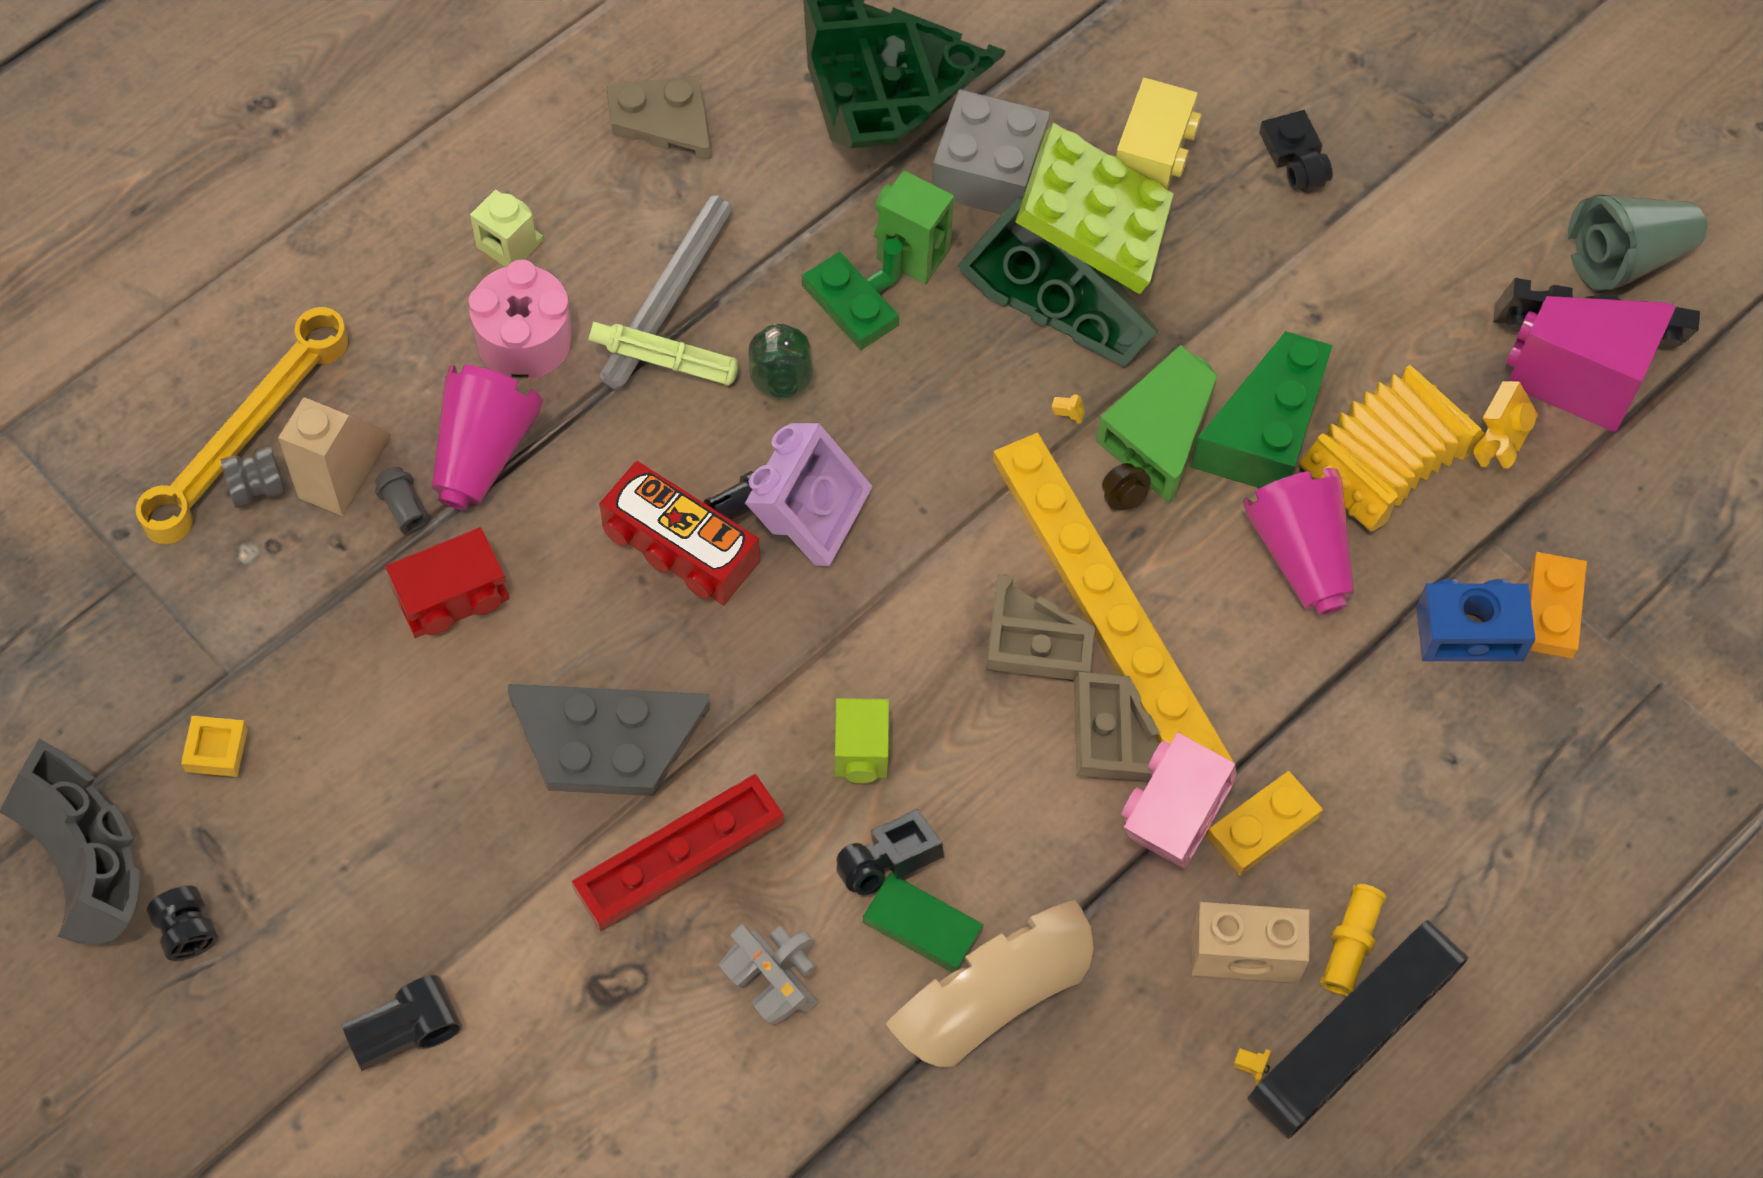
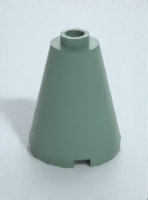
M1603 194L1595 195L1581 200L1572 212L1568 227V239H1576L1578 252L1571 254L1572 262L1581 279L1592 289L1615 290L1699 247L1705 239L1707 219L1701 209L1695 203L1689 201Z

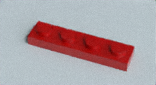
M755 773L573 879V889L599 930L602 931L783 824L784 814Z

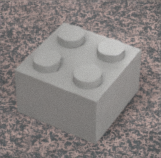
M959 89L933 162L932 184L953 194L954 203L1002 215L1018 196L1025 194L1043 136L1048 130L1050 112Z

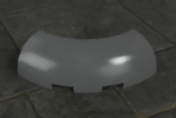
M38 739L17 775L0 809V813L31 833L46 849L59 871L65 891V915L57 937L80 944L98 945L113 941L127 928L134 912L139 892L140 872L139 868H135L130 847L133 841L132 834L117 804L109 806L102 795L92 786L95 778L68 755L45 741Z

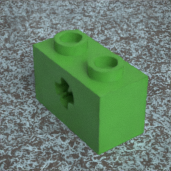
M903 170L893 185L886 184L875 203V210L879 211L878 223L874 231V237L877 238V260L883 262V245L885 241L891 238L898 239L903 244L902 273L927 284L950 251L954 195Z

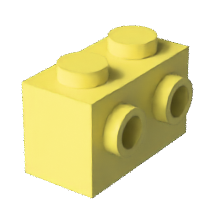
M1143 77L1118 145L1116 157L1138 173L1158 181L1168 190L1172 176L1181 178L1189 153V150L1183 148L1185 139L1194 141L1202 116L1201 113L1194 112L1198 93Z

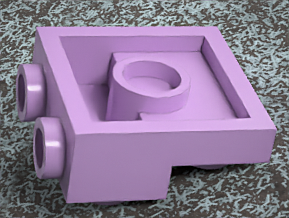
M790 423L778 430L773 436L771 443L775 451L767 465L759 467L751 475L749 486L752 491L745 504L772 534L788 535L815 566H830L873 486L820 423Z

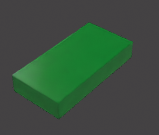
M889 873L864 913L862 922L952 973L961 968L965 961V956L970 953L982 933L984 925L903 879H897L892 873Z

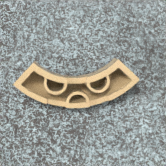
M1076 900L1061 903L1031 916L1027 921L1031 928L1029 926L1021 928L1007 938L1001 933L965 956V960L970 966L968 969L961 968L956 970L940 983L937 979L933 980L899 1009L885 1024L902 1045L922 1061L937 1067H955L989 1036L1029 1008L1062 990L1080 984L1090 968L1094 945L1091 926Z

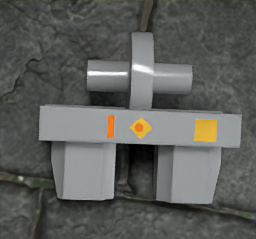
M743 924L730 935L736 944L719 963V967L732 982L741 988L749 983L760 971L771 982L751 1002L766 1022L777 1025L791 1016L796 1010L808 1013L819 1003L790 969L795 966L803 977L809 976L816 969L815 964L806 955L815 942L807 931L798 933L791 938L782 926L776 928L769 938L779 948L777 952L757 930L749 931Z

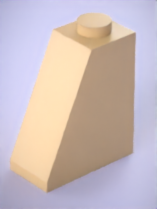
M303 397L278 437L298 498L343 516L390 439V433Z

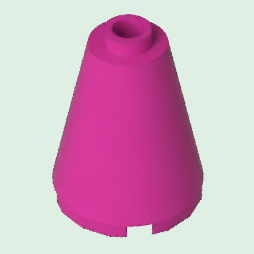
M464 364L461 373H458L455 365L449 367L444 382L432 489L440 494L438 498L440 503L461 511H466L468 505H480L540 413L543 399L536 391L530 389L527 397L515 390L518 384L517 380L490 369Z
M1331 467L1323 468L1325 478L1312 480L1310 471L1301 472L1256 490L1255 493L1258 501L1255 503L1247 497L1243 500L1247 517L1302 605L1307 610L1316 609L1318 615L1330 614L1347 607L1346 598L1354 594L1343 483L1338 469Z

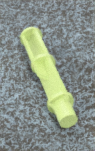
M593 321L588 341L605 345L608 351L646 361L726 386L731 385L736 379L738 361L735 357H728L687 345L683 342L632 329L622 324L607 326Z

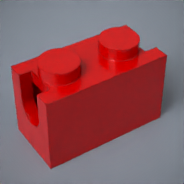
M481 527L385 565L392 591L414 638L425 634L435 635L449 629L454 622L473 614L484 615L498 608L502 602L510 599L504 582H506L505 575Z

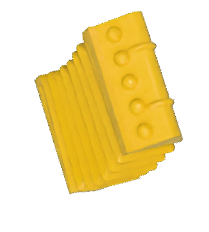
M1409 364L1405 369L1402 379L1393 374L1389 386L1377 382L1374 394L1365 391L1361 403L1352 401L1348 413L1341 412L1337 424H1330L1327 435L1322 433L1317 437L1314 444L1300 461L1299 466L1304 471H1310L1313 479L1326 477L1323 468L1331 467L1338 469L1343 483L1345 509L1348 511V515L1354 516L1370 532H1373L1389 521L1394 506H1401L1403 499L1408 498L1411 488L1416 489L1420 478L1427 481L1431 471L1438 473L1441 463L1450 467L1454 457L1461 460L1467 458L1474 451L1476 444L1483 438L1486 432L1470 419L1468 413H1463L1438 390L1437 385H1432Z

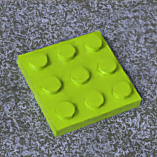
M1052 123L1043 136L1015 222L1141 294L1150 283L1174 193L1164 188L1158 181L1149 179L1128 167L1117 157L1108 155L1087 143L1078 134L1067 131L1059 125Z

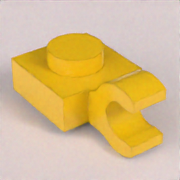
M1503 381L1483 417L1488 430L1476 444L1473 452L1481 467H1487L1491 458L1496 455L1503 468H1510L1517 458V452L1520 451L1526 437L1535 425L1538 413L1520 382Z

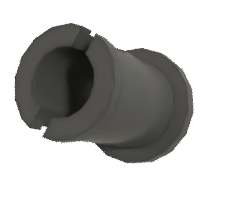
M392 467L377 476L375 480L377 485L375 494L380 500L386 501L402 533L405 534L406 531L408 534L416 532L427 525L430 521V516L425 511L412 487L414 482L412 475L409 472H404L401 467Z

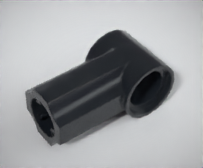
M430 975L410 982L396 993L395 1000L343 1023L341 1027L361 1071H364L415 1046L419 1049H427L440 1045L457 1035L462 1029V1023L441 978L438 975Z

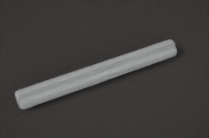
M713 195L709 198L629 328L656 335L732 212V206L729 202L723 200L718 195ZM612 353L599 378L612 389L620 390L640 360Z

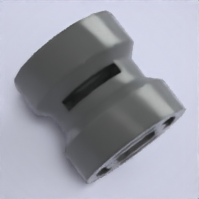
M270 445L255 449L253 455L240 458L234 455L221 459L222 468L235 508L250 504L254 497L266 495L271 498L285 494Z

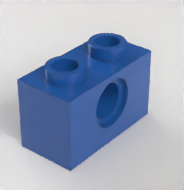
M1443 579L1434 583H1426L1416 606L1422 661H1524L1536 639L1529 584H1511L1510 581L1504 579H1494L1483 584H1461L1457 580ZM1470 613L1479 616L1483 623L1470 620L1466 614Z

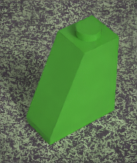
M1180 345L1100 416L1096 442L1122 464L1131 463L1135 467L1143 468L1151 478L1150 488L1170 503L1177 495L1212 399L1217 374L1213 372L1205 359L1198 355H1192Z

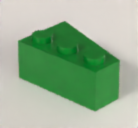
M1285 331L1197 437L1190 468L1256 488H1261L1277 480L1292 476L1333 345Z

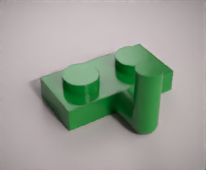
M895 238L886 240L883 245V268L866 279L841 251L802 275V287L860 351L899 326V314L879 294L901 278L903 244Z

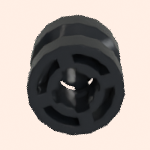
M188 885L172 888L155 897L147 906L146 910L153 926L161 929L163 934L160 944L168 960L183 961L204 953L217 942L218 935L211 919L204 918L202 914L205 904L198 888Z

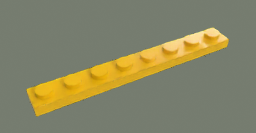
M1038 432L994 450L993 462L1086 622L1095 627L1094 635L1117 675L1130 676L1141 697L1142 708L1151 715L1160 731L1157 736L1158 742L1161 743L1164 740L1171 744L1178 732L1233 762V759Z

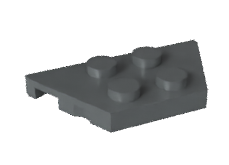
M508 685L510 702L513 708H515L523 727L524 735L531 751L534 753L548 791L654 796L667 776V768L671 762L678 759L688 743L687 737L700 717H705L710 708L709 694Z

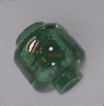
M774 324L757 333L750 341L748 348L750 378L756 389L765 395L787 398L807 388L812 381L814 367L811 345L803 332L785 324Z

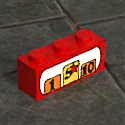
M637 460L599 503L602 527L611 540L621 546L631 545L643 553L645 559L655 569L664 573L668 572V570L682 578L686 586L694 594L703 599L711 597L724 606L760 563V546L757 536Z

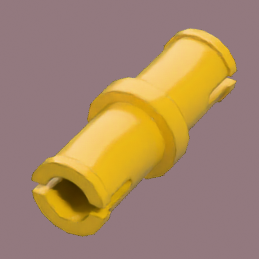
M1366 884L1353 885L1352 895L1342 923L1334 927L1331 935L1334 946L1324 975L1319 982L1320 986L1325 990L1347 997L1355 989L1354 987L1365 955L1371 954L1375 946V939L1372 935L1381 908L1387 898L1386 894L1381 890Z

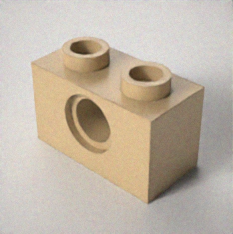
M1211 902L1199 903L1192 923L1191 976L1300 983L1309 963L1308 909Z

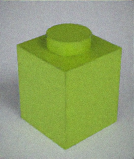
M836 698L835 777L846 778V780L853 783H870L877 778H887L889 699Z

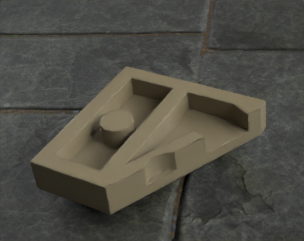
M998 574L986 669L1074 680L1078 672L1091 673L1095 627L1075 615L1063 613L1055 603L1041 595L1037 599L1012 586V578L1004 574Z

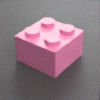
M1177 732L1171 744L1164 740L1159 744L1148 765V769L1152 770L1150 774L1152 776L1144 791L1138 787L1134 789L1123 808L1121 816L1125 817L1124 822L1126 824L1124 829L1131 840L1186 870L1234 785L1237 773L1235 763Z

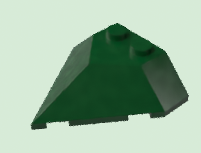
M803 0L808 70L831 141L849 148L897 144L956 96L959 89L963 90L1004 57L1006 51L988 44L987 49H983L961 40L962 33L894 7L891 13L864 3L865 0Z

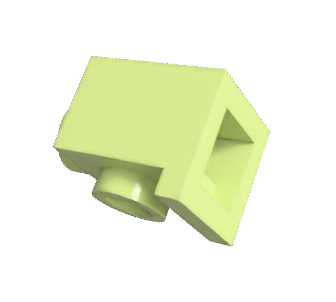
M495 189L470 214L476 248L504 267H508L515 260H525L544 241L543 235L535 230L534 216L529 207L510 194L500 193ZM497 238L501 240V244L496 241Z

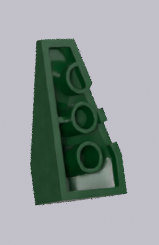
M1024 194L1018 196L957 267L991 300L1005 307L1010 306L1030 316L1031 320L1044 327L1048 325L1072 337L1074 342L1124 367L1127 366L1159 330L1118 281L1017 224L1015 221Z

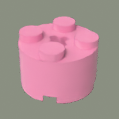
M515 260L508 267L498 269L486 276L470 294L468 299L469 312L477 351L481 360L492 371L511 378L512 374H528V379L537 378L555 370L568 356L572 339L568 296L561 282L551 273L535 267L530 261Z

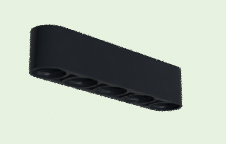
M1426 920L1267 1074L1250 1093L1247 1100L1287 1139H1290L1456 975L1469 957L1429 920Z

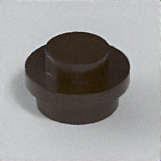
M1131 463L1120 464L1113 468L1102 482L1104 499L1113 510L1135 508L1146 498L1151 478L1143 468L1135 467Z

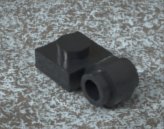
M1305 110L1261 121L1259 133L1276 167L1287 166V177L1292 189H1301L1303 192H1309L1323 188L1327 181L1332 180L1333 170L1330 159L1325 153L1321 154L1323 145Z
M916 809L870 830L873 845L864 846L861 843H852L844 847L837 856L836 871L848 890L857 892L859 895H869L877 891L883 884L885 868L889 867L898 879L943 858V844L920 811Z

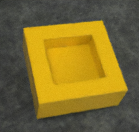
M192 716L181 761L184 771L188 773L238 777L248 731L245 721Z

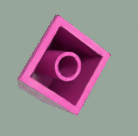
M1547 296L1539 313L1536 314L1529 311L1521 326L1517 340L1506 362L1507 365L1514 367L1508 382H1520L1526 394L1616 433L1642 383L1676 306L1664 302Z

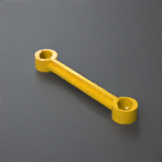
M316 307L304 312L295 324L297 342L170 486L161 485L153 487L141 495L136 505V515L145 535L151 541L158 544H172L183 539L190 532L193 525V515L190 508L223 472L221 459L234 455L237 456L316 364H329L344 355L348 348V336L343 319L335 310L326 307ZM330 327L338 331L335 337L330 335L324 340H313L310 338L308 341H305L308 334L317 328ZM172 504L182 508L178 517L173 515L164 521L151 519L148 522L150 514L160 506Z

